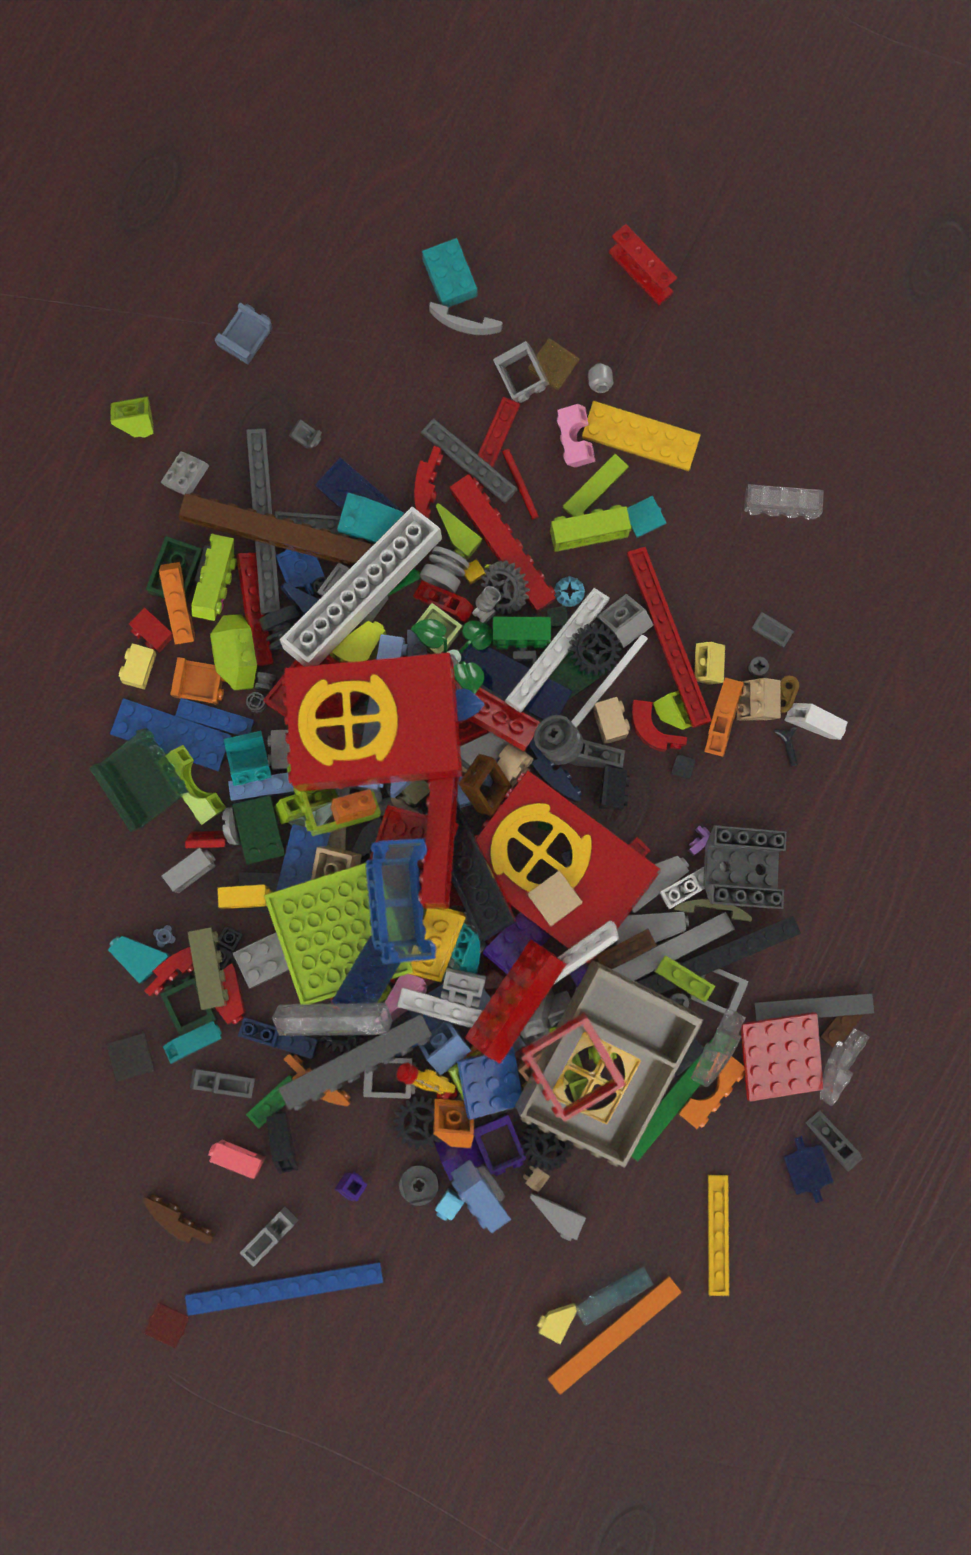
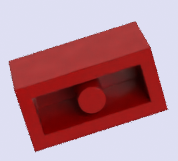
M145 607L129 623L133 628L131 632L138 639L142 636L146 640L144 644L150 649H156L159 653L173 639V633Z

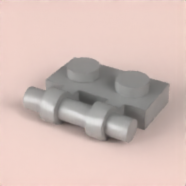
M447 968L443 989L450 990V993L442 991L441 999L448 1000L451 1003H462L470 1008L471 1006L479 1007L480 999H475L473 996L481 997L486 977ZM456 992L467 994V996L458 995Z

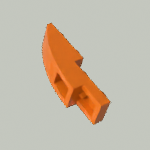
M725 678L708 732L709 736L705 752L724 757L744 682Z
M290 1053L284 1058L297 1072L292 1078L293 1080L313 1071L310 1067L306 1069L302 1065L304 1061L297 1054L292 1055ZM328 1089L324 1092L325 1096L320 1098L343 1106H348L351 1103L349 1100L351 1098L350 1095L343 1089L341 1091L337 1089L333 1092Z

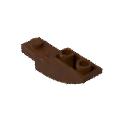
M154 1194L144 1198L143 1202L155 1220L178 1239L187 1244L192 1241L193 1237L209 1245L213 1242L215 1234L212 1233L210 1228L205 1226L199 1228L194 1225V1221L188 1218L180 1219L183 1211L179 1210L180 1206L171 1202L166 1204L162 1202L161 1197Z

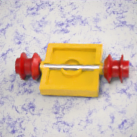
M403 1063L397 1070V1079L407 1085L412 1084L424 1091L436 1092L437 1099L455 1100L457 1097L456 1085L450 1083L446 1077L436 1076L435 1071L425 1070V1072H422L410 1063Z

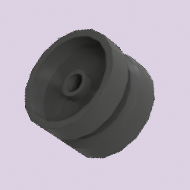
M552 715L544 719L538 725L534 735L537 748L551 763L557 765L572 762L579 756L583 748L584 740L582 734L567 717L562 715Z

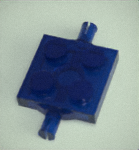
M802 1136L796 1137L794 1140L798 1150L783 1156L795 1194L812 1192L815 1203L822 1202L823 1199L819 1189L834 1183L822 1145L805 1147Z

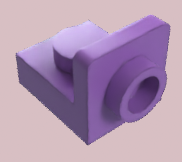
M698 826L695 829L702 839L700 840L697 837L689 844L691 848L688 852L692 856L704 848L711 833L705 827Z

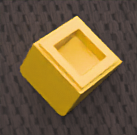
M477 559L470 562L468 569L464 570V576L470 585L486 575Z

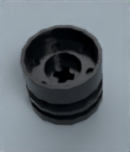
M295 605L274 611L259 619L263 632H273V634L266 638L267 642L276 640V642L269 645L271 651L283 649L280 639L294 626L293 623L300 618Z

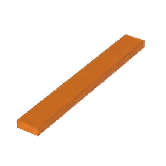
M669 1276L552 1373L548 1377L550 1383L561 1395L681 1294V1290Z

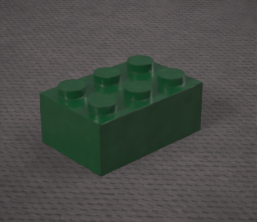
M165 536L146 587L148 593L165 599L159 574L160 566L180 562L187 602L202 556V548Z

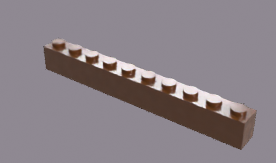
M185 493L179 512L180 521L341 563L350 567L371 547L367 540L361 538L355 540L349 538L346 534L339 533L336 535L328 529H314L309 524H296L293 520L287 518L281 520L269 513L259 514L251 508L244 510L232 503H227L226 505L214 498H201L196 493H190V495Z

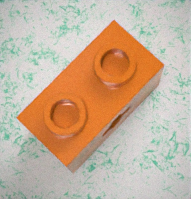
M368 789L335 798L330 808L336 825L374 815L376 804L371 790Z

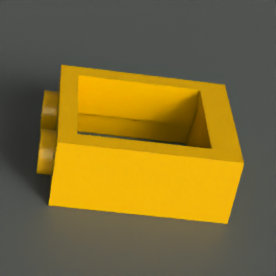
M266 885L218 888V907L222 909L267 906L264 895L273 891Z

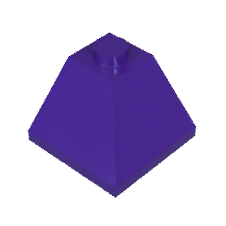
M473 1137L471 1148L451 1147L441 1139L440 1142H434L450 1181L453 1180L451 1173L467 1161L471 1160L475 1167L485 1163L475 1137Z

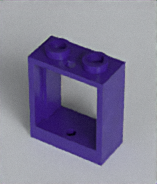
M508 1114L474 1128V1136L490 1175L494 1173L495 1176L505 1173V1168L513 1166V1168H517L524 1164L523 1161L526 1160V1156H523L524 1151L520 1147V1141ZM508 1125L519 1155L492 1166L481 1135Z

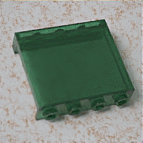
M148 728L135 731L137 734L101 763L94 764L89 768L130 832L142 829L189 792L185 782L180 779L174 765L168 761L164 750L157 744L153 733Z

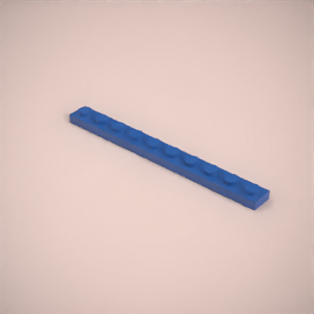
M381 1262L186 1294L187 1313L189 1316L383 1283Z

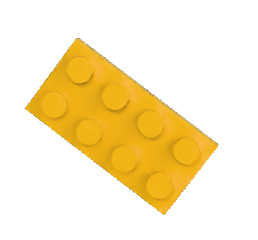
M425 909L423 925L425 926L426 933L424 937L425 940L430 939L436 945L435 959L410 961L413 973L409 974L438 982L442 981L466 918L465 913L452 909ZM411 947L409 958L421 957L415 947Z

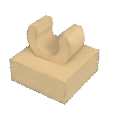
M530 1166L529 1168L533 1171V1174L530 1177L524 1174L523 1177L527 1180L526 1184L530 1188L539 1192L550 1176L538 1167Z

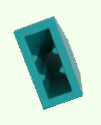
M117 936L110 942L111 947L108 949L137 982L141 984L154 973L153 970L171 957L168 953L125 936L120 938Z
M212 1021L171 1040L163 1046V1049L172 1064L222 1039L220 1036L221 1030Z

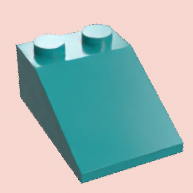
M348 493L337 530L338 533L346 534L351 538H361L375 544L403 516L404 512L371 499Z

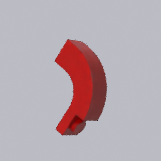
M633 700L631 721L637 736L650 748L661 752L666 751L667 745H670L671 749H681V747L686 746L687 737L663 734L655 728L651 719L653 702Z

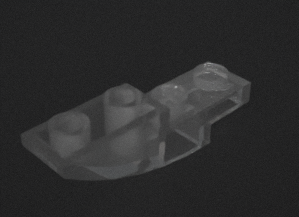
M729 1008L726 1009L711 1044L706 1043L691 1079L705 1087H708L716 1079L731 1058L741 1039L739 1031L746 1018L745 1016Z
M854 1028L846 1042L838 1041L832 1050L823 1073V1089L820 1090V1099L825 1103L833 1106L839 1099L845 1086L850 1082L853 1073L849 1071V1068L854 1064L856 1057L866 1046V1042L870 1038L865 1033Z

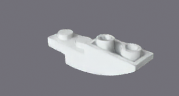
M724 861L720 864V869L722 872H725L727 870V866L724 863ZM704 867L659 892L669 909L705 889L703 885Z

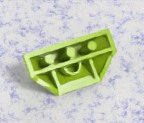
M242 614L223 615L210 633L215 670L233 690L253 689L257 662L251 627Z

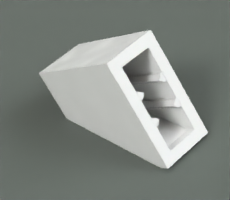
M793 703L785 718V721L829 739L841 740L848 723L813 704Z

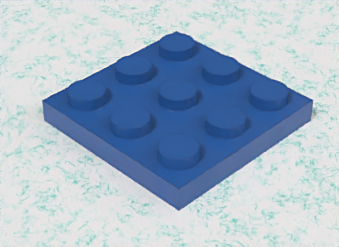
M514 1047L510 1048L500 1064L484 1054L457 1061L468 1119L471 1120L516 1107L515 1105L522 1091Z

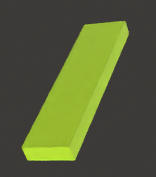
M614 454L568 500L563 509L572 517L576 513H584L629 466Z

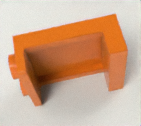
M177 657L170 695L174 698H184L218 705L219 700L222 701L224 689L221 688L222 682H225V680L216 672L215 665L188 661L185 658Z

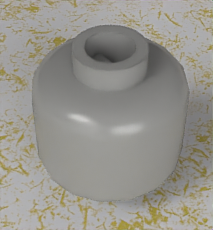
M599 363L589 370V386L597 393H605L612 387L613 375L609 366Z

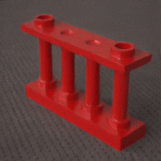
M625 224L612 235L617 244L609 250V254L660 306L673 294V290L669 286L677 280V277Z

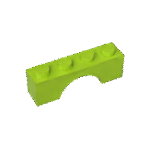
M184 745L173 749L158 761L201 825L226 809L216 792L206 793L195 785L191 776V767L194 760Z

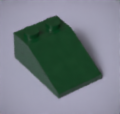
M271 795L234 803L233 810L247 865L284 856L285 845Z

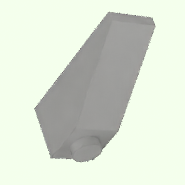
M531 1192L530 1198L555 1229L561 1233L560 1237L569 1241L572 1238L577 1240L586 1217Z

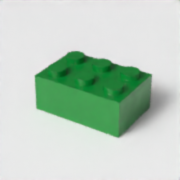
M493 617L492 646H496V649H508V646H515V649L534 647L536 650H544L550 644L551 617Z

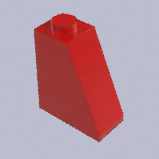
M231 963L223 969L226 979L223 982V987L228 991L229 1001H226V1006L215 1008L227 1024L233 1023L236 1025L243 1019L242 1015L246 1011L237 968L234 963Z

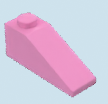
M411 974L398 978L375 1019L380 1028L383 1029L407 1011V1009L397 1007L402 987L426 994L427 985L422 978Z

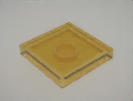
M550 338L536 356L549 385L557 390L561 388L580 361L578 357ZM531 363L528 370L539 377L533 363Z

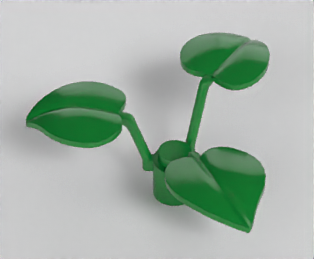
M425 619L416 623L411 628V631L414 632L419 641L430 649L439 648L443 644V653H453L459 663L454 666L455 680L462 689H468L476 694L484 681L483 670L475 663L466 664L465 661L460 662L461 653L469 644H472L476 650L486 649L493 639L491 627L480 621L467 622L462 629V634L468 641L459 651L450 650L447 652V638L444 637L447 630L441 622L435 619Z

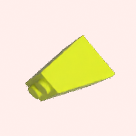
M367 621L347 635L330 653V656L340 663L375 660L378 653L381 634L386 635L383 629L384 626L376 621L374 623Z

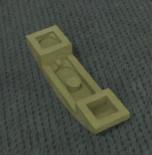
M709 899L687 901L673 907V911L694 913L695 906L731 911L730 919L746 922L752 921V917L742 909L734 905L710 904Z

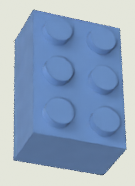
M471 1160L451 1173L454 1179L452 1184L457 1190L459 1197L463 1202H466L468 1209L473 1216L475 1215L478 1218L477 1220L483 1229L487 1227L493 1233L511 1220L500 1200Z

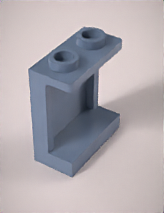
M239 303L237 313L222 335L218 333L216 336V344L241 361L249 364L273 329L271 320L264 314H257L250 305Z

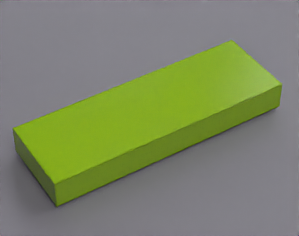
M666 955L663 956L654 971L706 1003L715 988L713 984Z

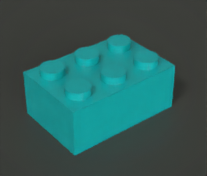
M457 238L422 251L423 262L441 305L451 307L477 297L476 284Z

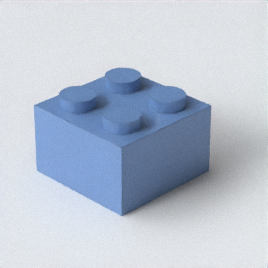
M443 1021L431 1031L432 1036L429 1037L430 1041L419 1046L427 1061L440 1076L447 1072L458 1060L464 1059L471 1051L462 1035L449 1021Z

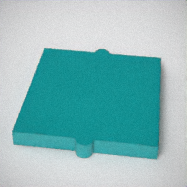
M653 496L627 508L630 524L637 538L666 524L661 508L658 507Z

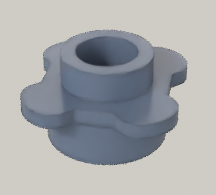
M166 925L164 928L156 929L153 932L159 947L175 942L176 938L172 935L171 926Z

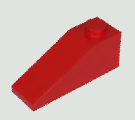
M423 580L413 595L415 599L428 606L433 603L453 619L465 624L475 609L466 598Z

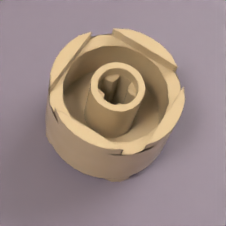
M508 744L498 755L500 759L497 764L512 785L511 788L514 789L518 784L517 779L523 772L526 774L527 771H530L528 767L534 758L512 744Z

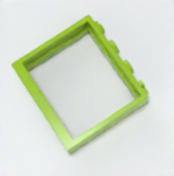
M291 764L287 766L288 772L291 771ZM293 787L295 795H299L301 801L299 802L300 811L306 817L305 827L307 831L311 832L312 836L378 818L381 813L375 793L371 791L376 804L374 815L336 825V822L316 826L306 792H299Z

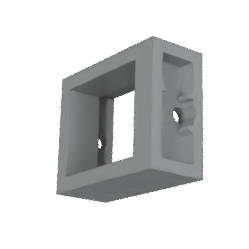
M527 341L493 359L512 399L516 402L526 401L529 399V395L535 392L540 393L546 389L545 386L549 385L531 345ZM529 355L540 381L517 393L505 367Z
M199 848L163 874L162 877L173 892L180 893L216 866L214 864L216 859L207 849Z
M721 969L712 971L737 982L727 1008L725 1009L709 1001L704 1003L691 994L688 999L727 1016L734 1017L749 981Z
M397 1057L389 1062L410 1063L416 1066V1062H412L413 1058ZM364 1071V1097L411 1098V1094H415V1086L412 1084H406V1092L372 1091L373 1071L368 1074Z

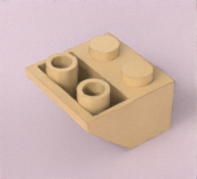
M761 678L742 681L744 685L737 708V720H772L781 718L780 680Z

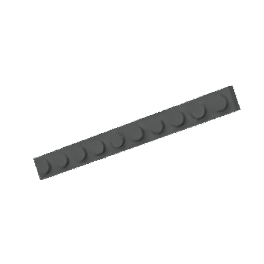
M246 430L252 508L259 514H272L266 430ZM255 541L261 615L280 610L275 546Z

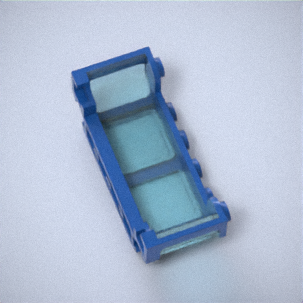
M424 839L391 840L372 843L371 851H373V858L367 860L366 874L373 946L375 950L380 949L382 951V963L435 959L436 945L430 939L425 940L426 929L423 925L424 909L421 902H419V891L422 888L419 884L420 868L417 861L422 860L427 853Z

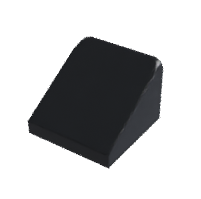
M677 754L671 774L690 779L696 759Z

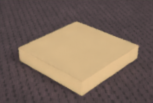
M560 871L528 893V896L550 926L557 923L583 903Z

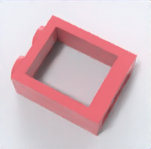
M221 1140L215 1143V1145L213 1144L209 1152V1156H211L210 1162L252 1179L258 1176L265 1156L225 1140Z

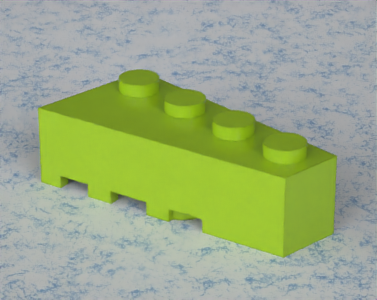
M211 534V549L207 548L205 554V566H202L200 582L197 583L192 601V616L215 621L217 614L221 613V600L226 598V585L231 583V570H235L237 559L234 558V538Z

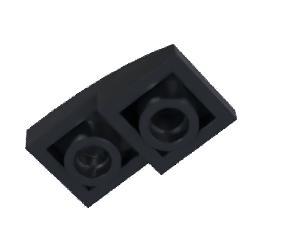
M225 926L219 936V943H216L217 951L220 950L222 955V962H219L221 970L225 969L243 936V934L228 926Z

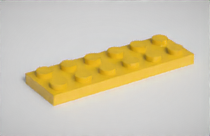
M593 401L588 416V426H585L582 438L689 471L701 434Z

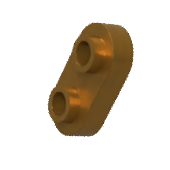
M785 676L780 681V701L785 702V707H781V713H786L792 708L798 692L799 681L794 676ZM790 683L792 688L787 689L785 684Z

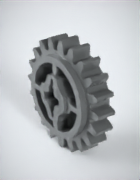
M498 561L489 565V568L484 570L486 575L481 577L485 581L481 584L482 587L492 586L500 592L501 599L495 604V611L501 610L502 614L506 612L510 614L520 610L521 606L526 604L524 600L529 598L525 594L530 591L529 588L525 587L529 581L523 580L526 574H520L521 568L515 569V563L509 564L508 561Z

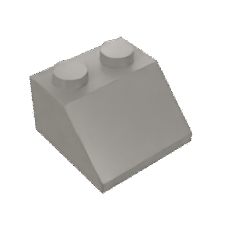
M627 594L597 616L606 629L611 628L610 635L615 633L616 636L613 639L615 641L620 640L619 644L623 648L653 626L646 610Z

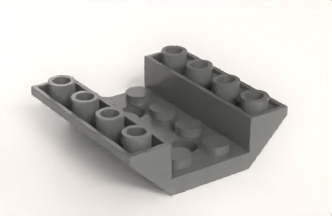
M713 826L705 845L703 881L710 904L783 909L784 890L777 889L779 852L786 851L787 832ZM723 861L727 864L725 872H722L720 869V864ZM758 864L761 865L763 869L760 875H758L755 871V868Z

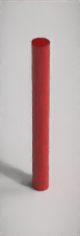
M506 449L502 453L532 520L537 519L539 515L510 450Z

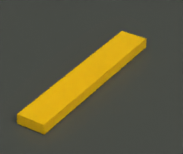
M708 1175L709 1296H729L728 1175Z

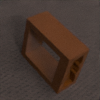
M482 754L477 755L458 783L476 811L490 816L494 814L512 787L494 757ZM489 774L495 783L484 797L479 788Z

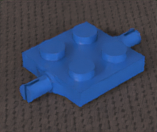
M288 549L276 555L286 583L296 589L305 587L307 594L311 595V591L313 596L316 595L312 584L317 578L325 577L317 557Z

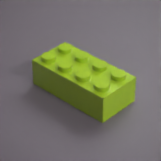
M615 505L610 507V510L596 509L591 511L592 513L584 515L582 512L576 513L570 518H565V516L555 518L551 522L550 527L554 551L557 552L628 537L631 531V524L627 506Z

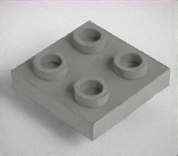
M180 451L161 483L183 495L185 493L190 495L209 465Z

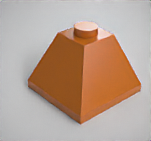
M435 1099L434 1134L451 1147L471 1148L474 1137V1119L470 1120L467 1118L464 1101Z

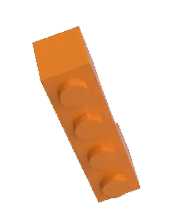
M180 562L161 565L159 574L175 644L193 642L195 631L192 617L187 607Z
M725 1053L724 1057L714 1067L717 1074L715 1091L705 1099L689 1098L678 1112L682 1118L696 1129L699 1126L701 1128L705 1126L709 1120L707 1116L711 1111L714 1113L720 1107L721 1103L719 1101L723 1096L727 1097L732 1092L733 1088L731 1086L735 1081L739 1082L745 1075V1072H743L744 1066L729 1053Z

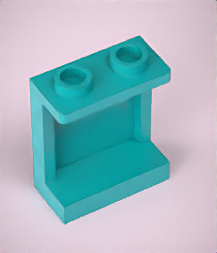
M261 731L223 739L234 786L272 778Z

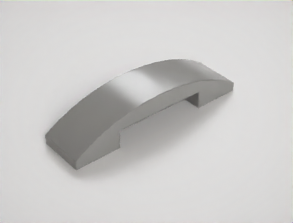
M430 302V313L441 323L454 330L474 335H489L502 331L503 322L484 317L483 324L448 315L449 309L447 306Z

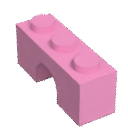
M575 404L557 410V422L562 433L560 440L564 445L565 453L563 456L567 465L575 468L595 462L592 443L585 440L577 441L579 429L588 426L586 408Z

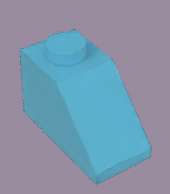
M447 1188L435 1207L436 1215L445 1221L447 1219L452 1221L464 1202L457 1193Z

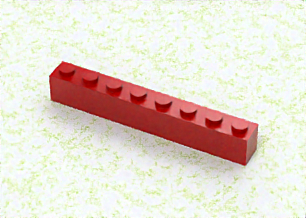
M469 474L450 486L451 494L498 561H508L509 564L515 563V569L520 567L519 573L526 574L523 580L529 581L525 587L530 589V591L525 593L529 596L526 600L534 612L538 613L555 601V590L551 585L547 586L544 582L545 577L539 569H535L531 556L529 554L525 555L522 550L523 545L518 539L515 540L511 535L513 532L507 523L503 524L500 519L502 517L500 512L496 508L493 509L489 504L491 500L485 492L482 494L479 490L480 485L474 477L471 478Z
M459 777L428 780L430 795L426 799L428 815L425 816L427 832L423 836L427 853L422 859L424 864L423 871L420 873L422 890L419 891V902L426 909H449Z

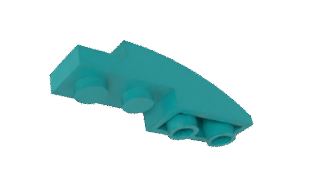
M463 923L451 955L455 960L452 969L477 974L480 959V940L476 931L467 923ZM456 992V994L463 996V993Z

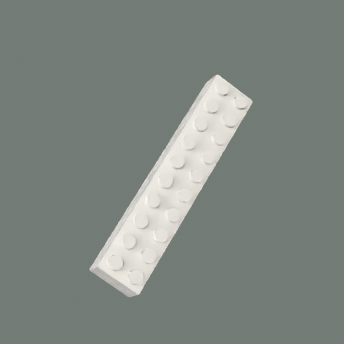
M411 507L280 639L283 649L304 667L319 665L442 540L440 528L414 507Z

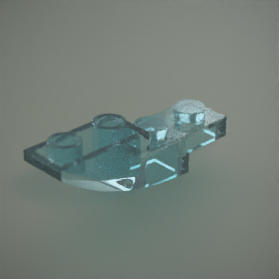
M642 1267L588 1297V1300L575 1308L583 1324L589 1325L618 1305H623L648 1289L653 1283L645 1268Z

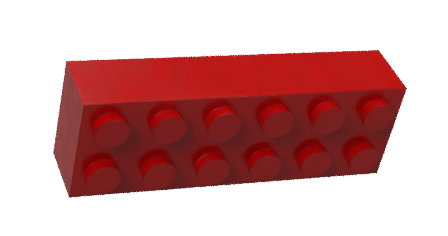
M530 940L495 994L491 997L489 1003L480 1013L465 1039L485 1056L500 1064L567 964L546 948Z

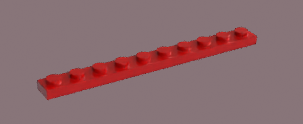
M646 547L627 552L628 560L692 728L712 721Z

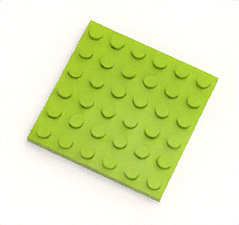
M366 863L264 895L302 1007L413 973L410 961L383 964L381 961L382 951L380 949L375 950L373 946ZM383 881L384 898L385 900H389V896ZM386 908L388 941H403L393 908ZM406 947L394 948V951L398 952L399 958H409Z

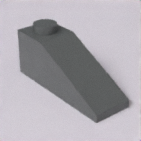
M584 740L579 756L572 762H569V764L583 767L605 768V766L622 769L625 750Z
M820 1110L806 1122L811 1131L848 1172L862 1160L860 1152Z

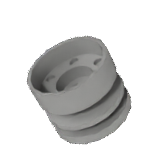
M435 546L432 550L434 555L429 556V560L434 565L425 564L420 577L425 582L455 594L461 583L456 576L463 577L465 575L464 570L468 569L469 563L457 553Z

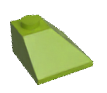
M143 397L111 403V424L133 437H148L153 434V420L149 398Z
M679 691L669 693L653 702L655 711L661 721L682 730L692 727Z

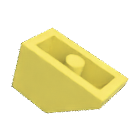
M573 1303L548 1311L545 1316L542 1315L537 1324L539 1333L561 1344L578 1310V1305Z

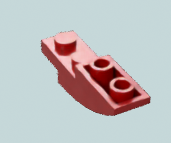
M437 446L433 447L428 463L420 460L415 479V507L417 511L428 519L431 513L429 509L430 504L435 502L438 492H435V485L430 484V482L434 483L437 472H435L436 466L441 465L444 456L441 454V448Z
M190 947L172 955L153 970L158 977L144 990L149 996H158L165 988L163 985L168 980L171 982L178 976V970L182 973H191L194 970Z

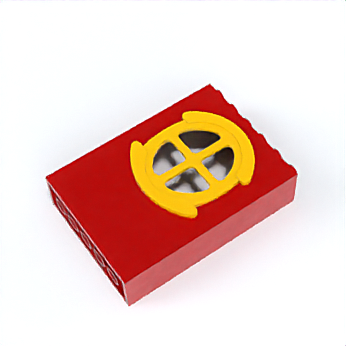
M450 652L285 668V675H282V684L286 686L283 702L287 706V713L284 714V719L289 731L286 733V743L290 747V752H287V762L291 764L288 780L299 792L463 776L454 661ZM358 691L367 694L377 702L380 712L373 715L352 716L350 693ZM338 692L342 693L344 709L342 717L320 720L315 718L317 708L326 698ZM380 722L381 729L375 739L368 745L355 749L353 746L352 726L357 723ZM343 725L345 727L346 748L344 750H336L325 745L317 736V728Z
M527 771L526 774L523 772L517 779V786L507 792L505 795L507 799L498 806L492 819H487L482 825L483 831L480 835H475L506 901L568 949L609 921L615 923L618 930L660 874V868L530 771ZM531 821H543L553 825V830L540 846H536L520 834L518 828L522 824ZM559 833L566 835L572 847L573 860L568 868L561 865L546 852ZM511 838L517 839L533 852L532 858L521 872L514 870L508 858L507 846ZM540 859L545 860L560 871L583 902L552 926L549 925L528 896V893L540 885L527 880V875ZM599 953L586 962L590 964L592 960L596 959V956L599 955Z

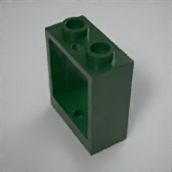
M192 975L182 979V984L178 986L172 984L164 988L165 992L160 994L179 1036L218 1019L214 1009L210 1008L205 1009L208 1015L182 1026L169 996L193 984L198 993L196 977L193 978Z

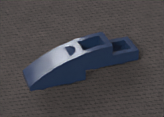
M532 739L528 747L536 758L531 763V766L537 775L563 797L579 803L582 800L580 798L582 793L577 786L573 787L570 780L572 777L566 769L563 771L561 767L554 771V763H551L537 748L534 739Z
M246 1017L243 1018L238 1034L240 1037L310 1059H314L319 1040Z

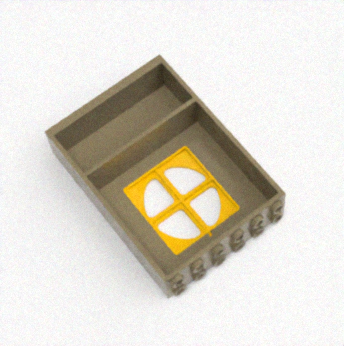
M592 960L556 1029L585 1013L608 1054L611 1055L615 1052L621 1057L625 1069L624 1081L626 1086L615 1091L616 1097L606 1106L595 1110L585 1109L564 1122L561 1116L558 1118L555 1116L551 1109L554 1104L551 1100L547 1101L541 1092L544 1090L541 1083L537 1085L531 1075L515 1106L522 1121L530 1125L533 1122L539 1125L538 1128L542 1131L555 1133L556 1137L562 1141H567L568 1139L574 1142L573 1145L581 1150L586 1148L597 1158L603 1156L608 1159L607 1161L616 1167L618 1165L625 1167L703 1020L693 1010ZM582 1025L547 1045L537 1063L562 1108L572 1103L564 1091L563 1081L567 1070H571L588 1079L579 1099L590 1093L595 1084L603 1085L608 1082V1080L600 1076L605 1066L601 1058L593 1071H588L572 1063V1058L578 1052L587 1047L594 1046Z

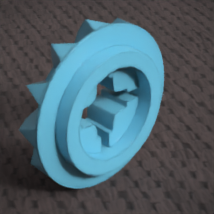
M570 576L562 578L555 586V597L563 606H576L584 598L585 590L583 583L577 578ZM569 584L571 589L575 590L571 595V599H569L568 593L561 592L567 590Z

